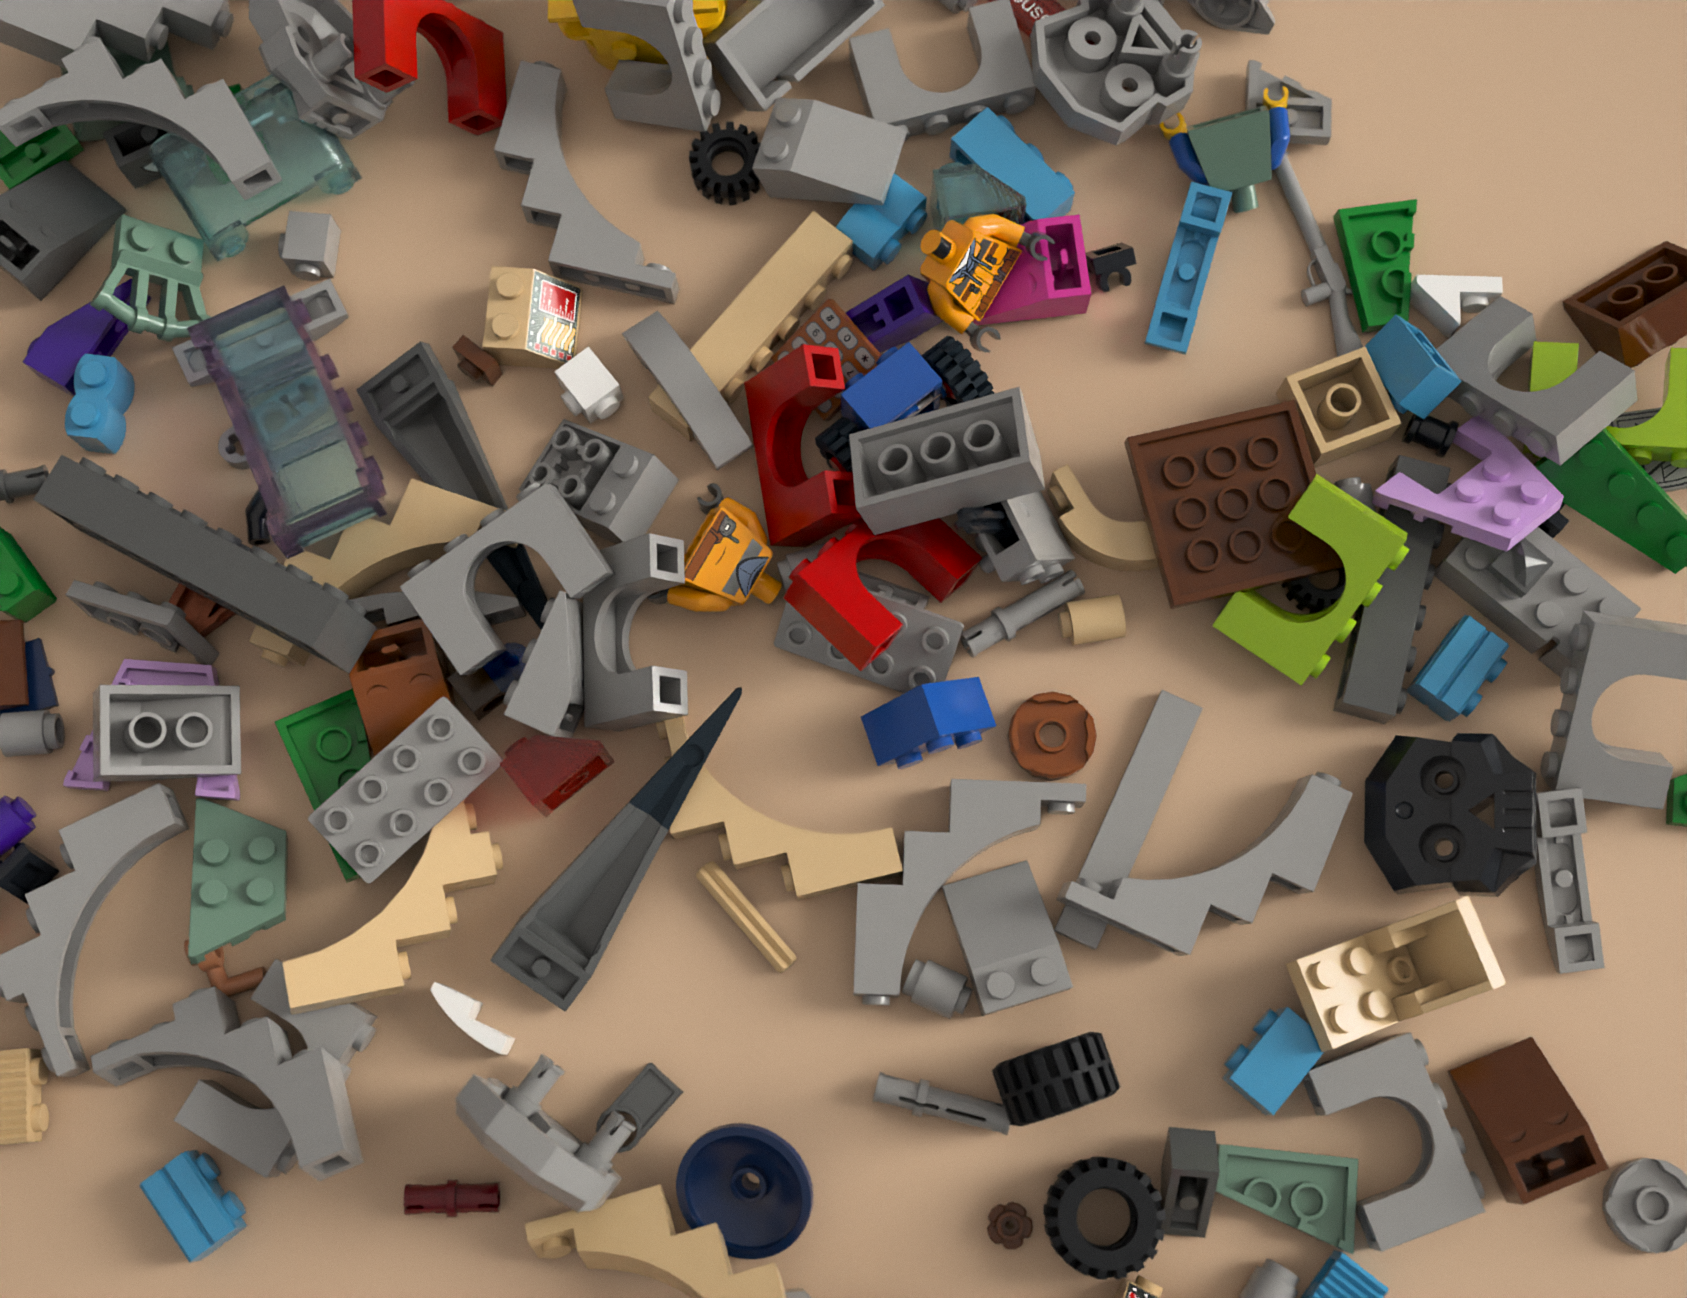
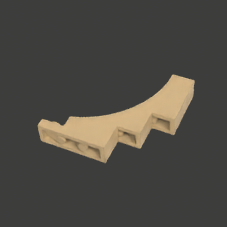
M411 478L390 525L351 512L331 559L292 546L284 566L287 567L288 564H292L313 577L312 580L323 586L326 582L349 596L348 599H356L373 585L398 571L428 559H439L446 554L443 548L450 541L462 534H466L469 538L483 528L480 521L499 508ZM510 544L506 546L516 548L518 544ZM256 625L249 640L251 644L263 651L260 658L283 668L286 667L288 661L304 667L311 654Z
M660 1184L608 1199L600 1208L582 1212L571 1210L525 1224L527 1241L539 1259L543 1257L548 1259L560 1258L569 1254L571 1249L577 1248L578 1254L588 1269H612L636 1273L661 1281L680 1290L690 1298H787L783 1280L775 1262L732 1274L726 1243L717 1223L676 1234L670 1204Z

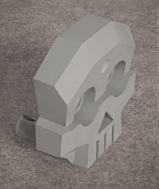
M249 0V20L263 41L258 49L266 69L292 91L299 119L310 124L314 123L315 126L322 129L326 128V131L333 134L337 133L338 136L350 141L384 119L386 109L393 102L392 98L414 85L415 81H412L386 93L355 78L353 15L338 0Z
M1078 0L1076 7L1035 21L1030 35L1033 83L1067 127L1113 145H1118L1129 139L1146 123L1147 125H1158L1184 109L1193 92L1194 71L1200 55L1199 50L1202 46V39H1196L1193 45L1197 33L1192 30H1181L1158 0ZM1087 40L1092 41V42H1094L1096 45H1090V44H1088L1086 41H1087ZM1123 87H1128L1133 92H1127L1123 89Z
M543 1054L540 1055L537 1063L518 1087L513 1085L510 1088L498 1079L490 1077L485 1079L473 1074L456 1097V1114L482 1146L527 1183L577 1212L600 1208L622 1180L611 1168L613 1166L611 1159L629 1135L635 1131L636 1127L630 1121H625V1117L618 1112L612 1110L609 1118L589 1144L580 1141L541 1109L542 1106L539 1103L558 1078L565 1072L559 1065H554V1061Z

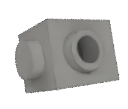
M289 211L286 233H282L279 237V256L283 259L291 273L300 279L317 281L320 277L334 278L341 231L331 214Z

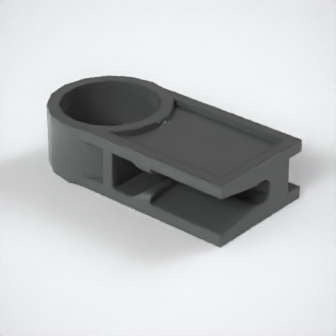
M650 1062L615 1102L602 1113L597 1121L596 1133L603 1126L608 1116H610L612 1110L630 1114L636 1121V1137L632 1143L620 1147L617 1153L630 1151L639 1144L641 1139L679 1098L683 1091Z

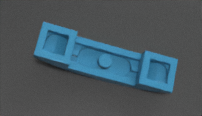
M1191 181L1144 344L1186 355L1232 192Z

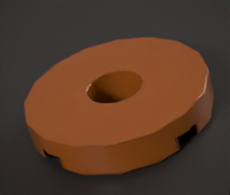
M1053 691L1036 694L1021 704L1011 718L1007 736L1010 753L1019 767L1033 777L1050 781L1068 778L1081 770L1094 752L1097 737L1094 720L1088 710L1086 711L1084 706L1078 703L1079 701L1072 696ZM1052 724L1061 728L1064 733V742L1058 747L1046 746L1040 739V730L1044 726Z

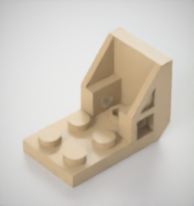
M1469 896L1405 918L1286 964L1321 1052L1337 1048L1399 1021L1437 1010L1506 984Z

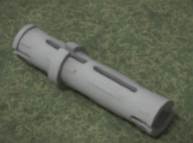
M1069 570L1066 574L1004 609L1001 607L995 608L991 611L990 617L966 631H962L960 640L964 648L969 647L967 652L974 658L978 653L1003 639L1006 641L1012 640L1020 629L1059 608L1066 602L1084 595L1085 590L1081 580L1077 578L1074 581L1073 578L1076 577V573L1073 570Z
M882 1072L879 1073L873 1102H882L912 1110V1115L918 1117L925 1113L962 1124L1000 1132L1003 1135L1008 1134L1010 1122L1003 1104L929 1086L928 1080L920 1079L919 1083L885 1075Z

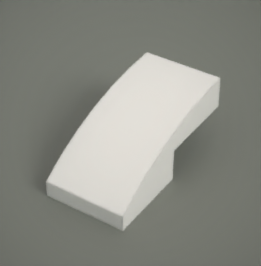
M433 983L430 991L441 1008L458 1027L485 1047L498 1054L508 1055L515 1038L475 1020L483 1005L482 1002L444 984Z

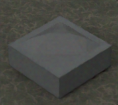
M1523 538L1507 552L1502 551L1488 566L1487 570L1522 598L1554 562L1527 539Z

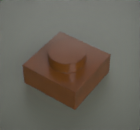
M462 335L452 347L460 361L457 367L473 381L477 382L482 378L493 386L503 375L496 359L466 336Z

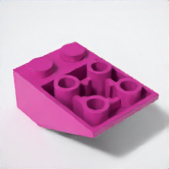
M1080 214L1042 218L1020 224L1025 227L1024 232L1028 234L1040 231L1054 240L1055 244L1045 239L1039 240L1035 244V252L1046 256L1048 259L1045 261L1037 260L1028 254L1025 246L1018 244L1017 248L1022 250L1017 261L982 320L979 322L974 319L972 322L976 325L1085 314L1091 298V288Z

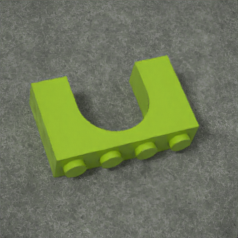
M1534 341L1530 357L1528 392L1551 388L1572 375L1577 370L1579 343ZM1671 347L1665 362L1662 408L1654 417L1633 427H1605L1640 465H1647L1652 461L1671 462L1670 464L1674 467L1687 468V348ZM1524 444L1523 453L1533 454V457L1537 459L1542 458L1531 452L1527 445Z
M1316 474L1293 507L1288 518L1325 541L1338 553L1346 573V585L1341 596L1331 606L1322 611L1311 614H1297L1280 608L1254 590L1236 592L1231 596L1212 625L1301 686L1309 675L1317 679L1331 659L1325 652L1334 640L1341 644L1344 642L1357 623L1351 616L1360 604L1367 608L1370 606L1383 587L1377 580L1386 568L1395 571L1409 551V548L1404 546L1407 540V532L1318 474Z

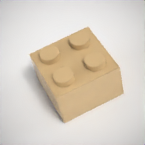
M1366 346L1286 376L1276 393L1280 403L1295 400L1314 468L1387 441L1402 424Z

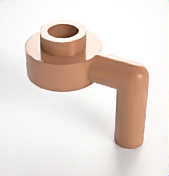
M188 939V940H185V942H184V948H185V953H186L187 959H188V961H189V958H188L189 939ZM223 947L204 955L206 960L198 964H191L192 966L198 965L203 972H206L211 987L215 986L228 997L258 987L267 973L265 967L262 966L228 978L224 968Z

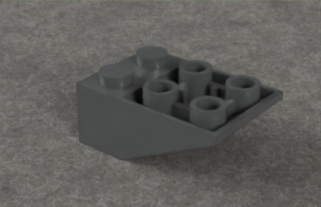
M64 159L0 195V268L42 301L127 210Z

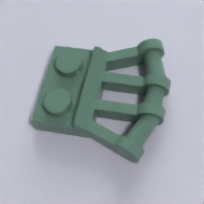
M122 214L115 224L111 270L92 299L90 306L99 312L102 309L106 310L128 325L129 331L139 334L143 331L157 334L159 340L171 342L174 338L197 337L211 330L215 333L214 322L206 313L200 292V285L204 276L201 273L204 240ZM123 275L132 277L130 305H127L113 295ZM149 282L161 285L158 317L148 314L146 309ZM177 291L183 294L190 320L177 321V318H175Z

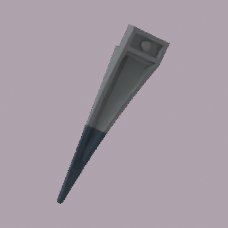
M420 341L357 389L375 425L426 484L497 508H502L505 511L508 510L454 381L448 379L430 344ZM518 544L516 548L509 546L498 548L487 556L488 561L542 630L545 623L541 622V615L548 600L524 544Z
M742 687L736 688L520 916L515 926L491 958L492 963L563 1011H567L592 977L653 858L742 695Z

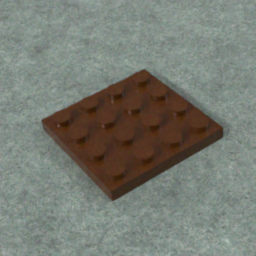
M1295 400L1127 437L1125 440V448L1170 609L1234 595L1236 592H1247L1337 571L1343 567L1340 556L1329 544L1288 518L1291 510L1316 476Z

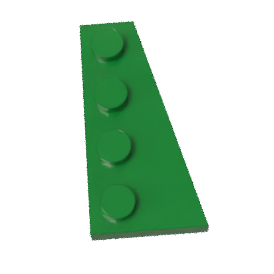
M1606 428L1561 466L1545 456L1533 464L1564 496L1562 501L1564 504L1676 574L1687 566V515Z
M353 688L275 721V725L314 811L371 761L366 729ZM329 843L346 882L349 883L360 878L358 873Z

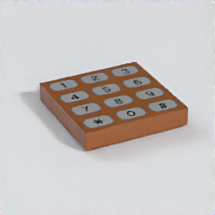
M827 299L771 357V360L775 363L803 344L838 348L845 385L855 375L863 373L865 376L877 367L876 362L881 354L833 299ZM843 391L814 409L824 421H830L841 410V394Z

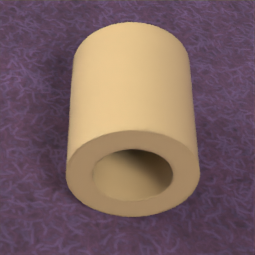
M1119 594L1066 602L1065 612L1058 613L1062 638H1070L1073 646L1126 636L1125 615Z

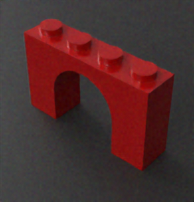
M352 0L354 75L356 79L386 93L417 80L416 32H418L433 46L442 62L447 82L448 122L476 136L502 125L507 108L504 33L444 0Z
M803 344L744 382L770 546L807 547L862 518L856 509L853 472L824 470L808 479L801 460V438L805 423L817 406L845 390L838 348Z
M860 518L848 527L842 539L838 540L836 537H833L819 550L815 560L810 562L806 558L793 569L789 575L792 583L784 599L861 672L889 648L903 624L864 587L858 576L857 562L867 559H880L894 563L906 570L931 595L942 603L968 581L982 560V557L940 518L874 535L864 519Z

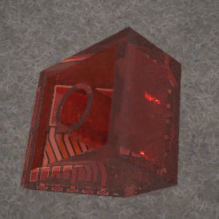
M534 735L529 740L523 737L513 743L504 753L507 758L499 764L529 802L545 817H548L615 763V761L599 740Z

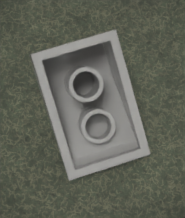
M776 98L752 169L769 197L884 205L906 138V132L902 128L817 100Z
M99 685L93 692V782L150 781L241 774L240 686Z
M1027 860L942 886L982 1016L1073 988L1058 939Z

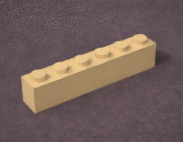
M815 211L811 212L690 349L724 400L728 403L734 402L739 397L745 387L744 381L753 370L759 372L767 365L773 354L771 350L781 339L784 341L788 340L795 333L800 324L798 319L808 308L814 310L822 302L827 293L825 288L835 277L838 280L844 277L854 262L853 240ZM658 385L648 397L652 411L691 442L694 439L692 430L661 386Z

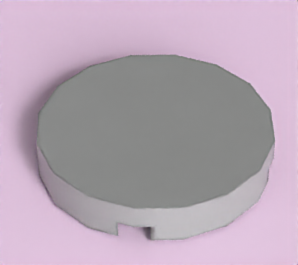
M1639 1158L1625 1162L1611 1173L1603 1190L1602 1208L1608 1226L1620 1241L1635 1250L1651 1253L1677 1250L1687 1242V1175L1683 1170L1664 1160Z

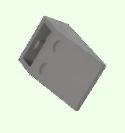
M563 419L519 490L522 491L536 482H539L541 486L545 483L555 486L584 528L610 542L619 544L646 534L679 479L654 454Z
M559 590L556 599L551 597L543 609L541 622L545 624L538 639L533 638L525 649L522 663L526 664L519 681L513 680L505 694L504 704L507 705L504 715L553 737L572 738L584 712L583 603L575 598H570L567 593Z

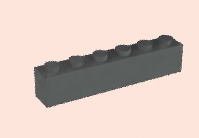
M1399 455L1388 468L1385 481L1387 482L1401 472L1433 493L1439 494L1451 485V483H1447L1450 467ZM1391 504L1387 510L1379 507L1378 514L1408 533L1404 546L1409 548V551L1395 571L1386 568L1377 580L1383 587L1370 606L1367 608L1360 604L1355 612L1354 620L1357 623L1350 634L1333 711L1382 724L1394 718L1396 713L1401 714L1406 703L1408 690L1402 688L1405 672L1412 670L1416 659L1417 647L1411 646L1414 630L1419 631L1421 629L1426 614V606L1420 603L1423 590L1430 588L1435 573V565L1430 564L1432 549L1439 547L1444 533V524L1438 523L1439 521L1429 517L1423 522L1414 520V515L1411 514V511Z

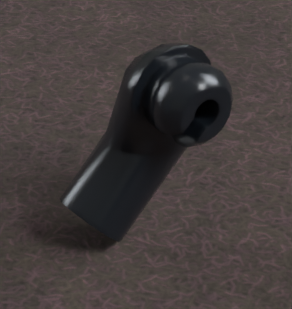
M271 482L259 486L245 509L249 544L263 545L271 541L268 514L273 507L282 508L287 503V490L284 486H273Z

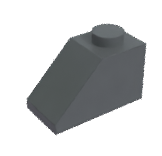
M1176 1127L1168 1128L1162 1159L1160 1190L1162 1200H1160L1161 1208L1165 1209L1166 1220H1162V1230L1165 1231V1234L1203 1238L1206 1236L1220 1173L1215 1131Z

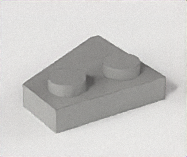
M1249 60L1246 67L1245 111L1262 106L1265 88H1268V97L1271 100H1281L1282 86H1285L1289 91L1286 107L1291 137L1289 143L1328 145L1331 139L1332 99L1314 90L1304 89L1299 82L1287 76H1284L1281 80L1260 69L1262 63L1256 60Z

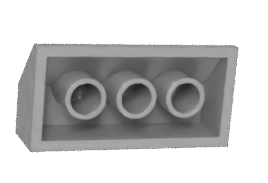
M1020 387L849 434L856 509L874 535L956 514L959 509L964 507H982L1045 490L1040 451Z

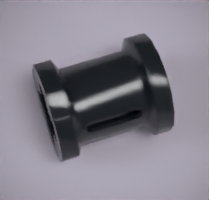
M1413 413L1403 434L1402 442L1406 444L1412 441L1435 450L1436 456L1443 458L1454 440L1459 423L1453 420L1447 423L1429 415L1422 419Z

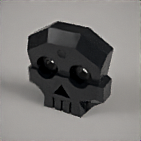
M1457 733L1451 742L1396 735L1365 780L1364 843L1397 894L1454 887L1460 896L1499 897L1521 874L1537 864L1536 773L1517 760L1494 734ZM1442 774L1452 775V785L1448 788L1438 787L1437 779ZM1493 803L1494 829L1475 816ZM1442 841H1450L1453 844V850L1447 856H1441L1437 853V845Z

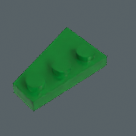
M1417 199L1338 209L1333 216L1362 333L1380 331L1395 314L1407 322L1409 320L1412 279L1409 267L1411 250L1414 248L1415 233H1412L1413 216L1417 210Z

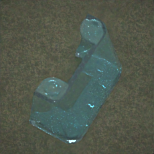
M272 74L234 96L283 179L279 183L244 200L224 170L201 149L183 138L168 132L157 139L149 149V155L217 261L225 257L236 256L244 250L245 243L249 238L246 226L318 185L324 193L338 195L347 192L355 182L362 179L336 134L326 131V128L317 127L314 123L310 124L299 119L292 91Z

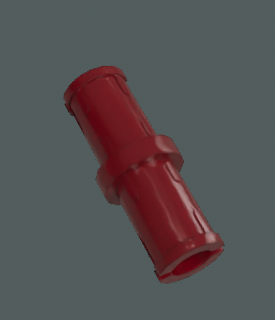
M448 1180L447 1184L437 1185L406 1184L404 1206L407 1207L404 1208L405 1215L446 1213L447 1217H457L458 1213L468 1212L499 1213L501 1200L500 1182L459 1184L458 1180Z

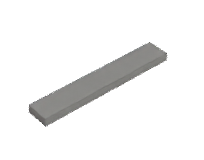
M1162 690L1077 877L1076 883L1079 878L1090 880L1104 888L1102 895L1107 896L1113 880L1122 877L1128 878L1203 709L1202 707ZM1065 904L1054 931L1096 950L1108 923Z

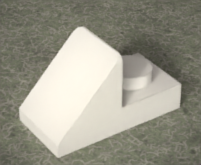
M1416 275L1411 282L1410 303L1445 337L1450 338L1460 326V308L1467 313H1479L1502 295V277Z

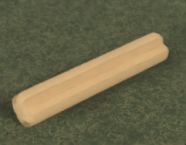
M714 861L706 863L696 873L697 879L777 972L782 973L795 963L796 955Z

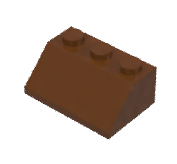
M1665 241L1563 301L1565 311L1596 354L1601 351L1632 368L1640 365L1647 358L1675 344L1679 339L1687 335V249Z

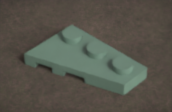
M1217 1144L1220 1173L1215 1192L1343 1251L1354 1254L1358 1159Z

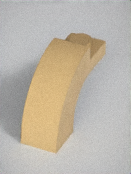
M1068 464L1052 472L1049 482L1051 488L1047 490L1048 495L1059 512L1062 510L1066 512L1059 517L1057 524L1068 545L1075 552L1097 565L1118 571H1144L1159 567L1146 519L1136 522H1120L1110 519L1092 505Z

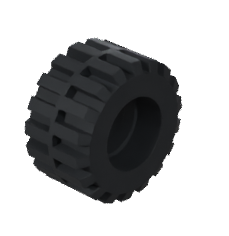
M1088 1032L999 1063L992 1070L1010 1125L1014 1126L1029 1125L1092 1104L1114 1095L1120 1088L1102 1033Z
M1091 1157L1090 1159L1072 1163L1073 1166L1067 1170L1064 1169L1057 1176L1058 1179L1055 1184L1050 1186L1047 1192L1049 1195L1047 1204H1044L1043 1214L1046 1219L1044 1227L1046 1235L1051 1240L1053 1249L1063 1261L1086 1276H1093L1096 1279L1107 1280V1278L1112 1277L1121 1279L1127 1277L1129 1272L1135 1271L1137 1273L1145 1267L1143 1263L1148 1258H1154L1158 1252L1155 1249L1159 1240L1163 1241L1165 1231L1162 1230V1220H1166L1165 1209L1161 1208L1160 1200H1162L1159 1190L1153 1187L1151 1184L1152 1180L1145 1173L1125 1161L1107 1157ZM1104 1188L1116 1191L1126 1200L1130 1210V1223L1126 1233L1120 1240L1108 1246H1100L1089 1242L1081 1234L1077 1225V1211L1081 1201L1088 1193L1096 1189Z

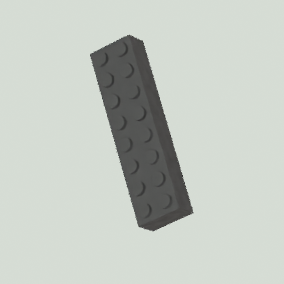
M61 455L33 498L34 501L79 531L350 674L377 627L364 618L367 610L348 599L349 596L326 582L323 586L312 580L313 577L292 564H288L286 567L276 562L278 560L276 557L253 545L251 549L241 544L243 542L241 539L220 527L217 530L207 526L208 523L185 509L181 513L174 509V505L152 492H149L147 495L139 491L140 488L117 474L114 477L106 474L104 468L85 457H82L80 462L77 463Z

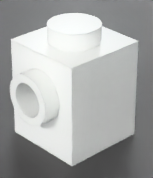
M589 346L554 371L561 388L565 391L560 396L565 405L574 416L582 413L590 424L598 418L605 419L611 416L624 399L619 383Z

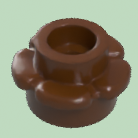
M1009 1202L1005 1206L999 1204L989 1213L990 1225L987 1227V1232L995 1244H1003V1247L1006 1249H1017L1023 1245L1025 1238L1031 1236L1033 1230L1032 1220L1027 1217L1026 1209L1019 1203ZM1007 1221H1012L1014 1223V1228L1012 1230H1007L1005 1228V1224Z

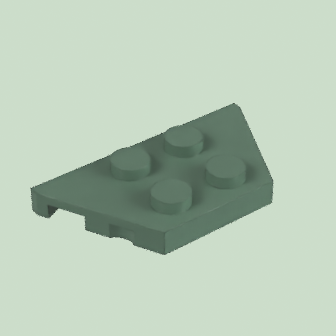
M196 798L188 947L190 964H198L206 960L204 955L228 943H231L233 947L249 939L254 932L267 930L286 920L287 832L204 798Z

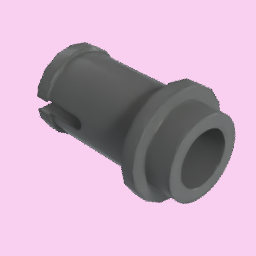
M46 465L7 473L5 469L0 470V501L5 500L9 504L14 502V498L37 494L49 475Z

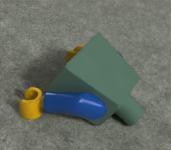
M1282 86V99L1273 101L1268 97V88H1265L1261 107L1190 126L1186 125L1184 117L1179 112L1176 114L1179 119V125L1175 129H1167L1164 122L1160 123V129L1164 137L1169 141L1178 168L1195 183L1232 192L1231 201L1234 213L1245 212L1259 207L1254 184L1272 179V170L1281 165L1291 138L1288 111L1286 109L1289 91L1288 88Z

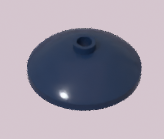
M744 1123L726 1124L713 1128L695 1140L683 1156L678 1168L676 1194L684 1219L691 1230L717 1223L724 1237L728 1256L740 1259H762L776 1255L787 1249L799 1238L809 1221L813 1207V1185L808 1169L798 1152L786 1140L768 1129ZM747 1173L757 1176L759 1183L751 1182L747 1177Z

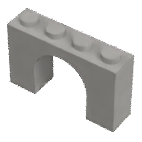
M572 0L582 27L622 32L639 37L655 47L668 62V64H655L634 60H619L605 87L615 119L706 132L712 117L716 116L720 110L721 94L716 89L712 76V64L707 59L702 43V31L698 28L693 13V0Z
M997 0L969 7L967 31L979 70L969 83L951 92H930L916 86L906 77L901 68L889 28L849 38V59L866 116L904 129L906 141L911 136L923 133L935 135L944 132L950 126L965 122L968 124L987 107L995 114L1004 112L1016 114L1033 105L1036 85L1033 83V72L1010 0Z
M1499 296L1436 349L1462 381L1447 397L1459 403L1470 415L1474 417L1480 416L1493 424L1504 436H1513L1526 444L1535 455L1539 457L1545 456L1561 466L1637 401L1635 370L1599 351L1567 379L1551 388L1522 392L1500 385L1496 380L1501 373L1531 349L1533 342L1537 340L1533 313Z
M536 482L522 490L516 496L519 501L507 511L499 508L488 514L480 521L483 528L469 538L466 534H462L450 541L443 548L446 552L445 555L433 563L428 559L416 565L407 573L410 579L399 586L460 675H472L507 650L479 609L474 591L478 569L493 551L510 544H525L533 548L546 561L570 598L580 599L615 574L562 495L551 484L545 483L541 486L539 482Z
M649 533L599 550L615 574L583 596L585 727L623 731L688 715L687 671L659 666H649L636 670L629 651L630 627L640 604L655 592L685 584L684 540Z
M1583 610L1580 624L1576 623L1571 632L1570 647L1574 651L1570 667L1566 666L1561 675L1560 689L1564 694L1560 709H1555L1551 718L1550 731L1554 737L1550 752L1546 751L1542 757L1541 776L1551 790L1580 787L1585 799L1663 810L1674 767L1661 753L1611 746L1597 740L1592 729V714L1600 695L1610 685L1625 677L1653 675L1687 680V625Z
M275 959L250 999L297 1028L302 1034L308 1049L322 1047L336 1058L341 1064L344 1082H346L351 1072V1068L347 1065L357 1050L362 1052L372 1040L376 1028L372 1025L378 1016L355 1002L291 1015L282 963L285 961ZM199 1080L173 1120L265 1178L279 1177L281 1172L284 1174L288 1173L297 1161L291 1136L275 1107L270 1109L257 1107L214 1080Z
M1411 1032L1394 1035L1315 1065L1302 1079L1316 1115L1326 1116L1375 1097H1383L1403 1106L1412 1115L1419 1127L1422 1138V1154L1417 1169L1412 1176L1395 1188L1356 1202V1215L1369 1247L1380 1252L1486 1212L1481 1202V1199L1485 1198L1483 1186L1477 1175L1473 1171H1468L1462 1154L1466 1153L1464 1141L1455 1127L1450 1128L1443 1111L1447 1109L1444 1093L1436 1082H1431L1425 1068L1429 1064L1428 1055L1421 1041L1413 1039Z

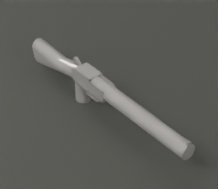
M1287 151L1284 154L1281 165L1274 171L1311 252L1310 258L1312 261L1307 267V277L1312 287L1301 290V297L1306 306L1329 299L1337 357L1363 347L1348 314L1346 295L1352 294V290L1346 287V281L1338 263H1334L1287 156L1290 152ZM1313 264L1322 282L1318 285L1315 284L1310 273V266Z

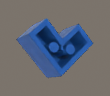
M979 677L921 684L861 716L877 765L883 766L896 763L898 769L908 768L922 762L921 754L927 751L929 754L938 753L954 746V743H956L957 749L973 746L982 741V733L996 727Z

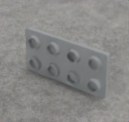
M857 571L864 587L903 624L889 648L860 672L799 612L786 602L774 640L775 647L903 693L921 684L946 680L964 628L963 623L926 610L930 596Z
M441 697L310 814L308 820L366 883L370 884L501 767L504 760L448 698Z

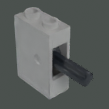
M1041 491L982 507H964L956 512L958 520L954 525L957 531H966L967 534H978L979 536L975 538L976 547L980 551H987L988 553L982 557L979 563L981 569L986 573L996 570L1002 582L1020 581L1021 585H1025L1039 580L1043 584L1064 573L1062 566L1075 559Z

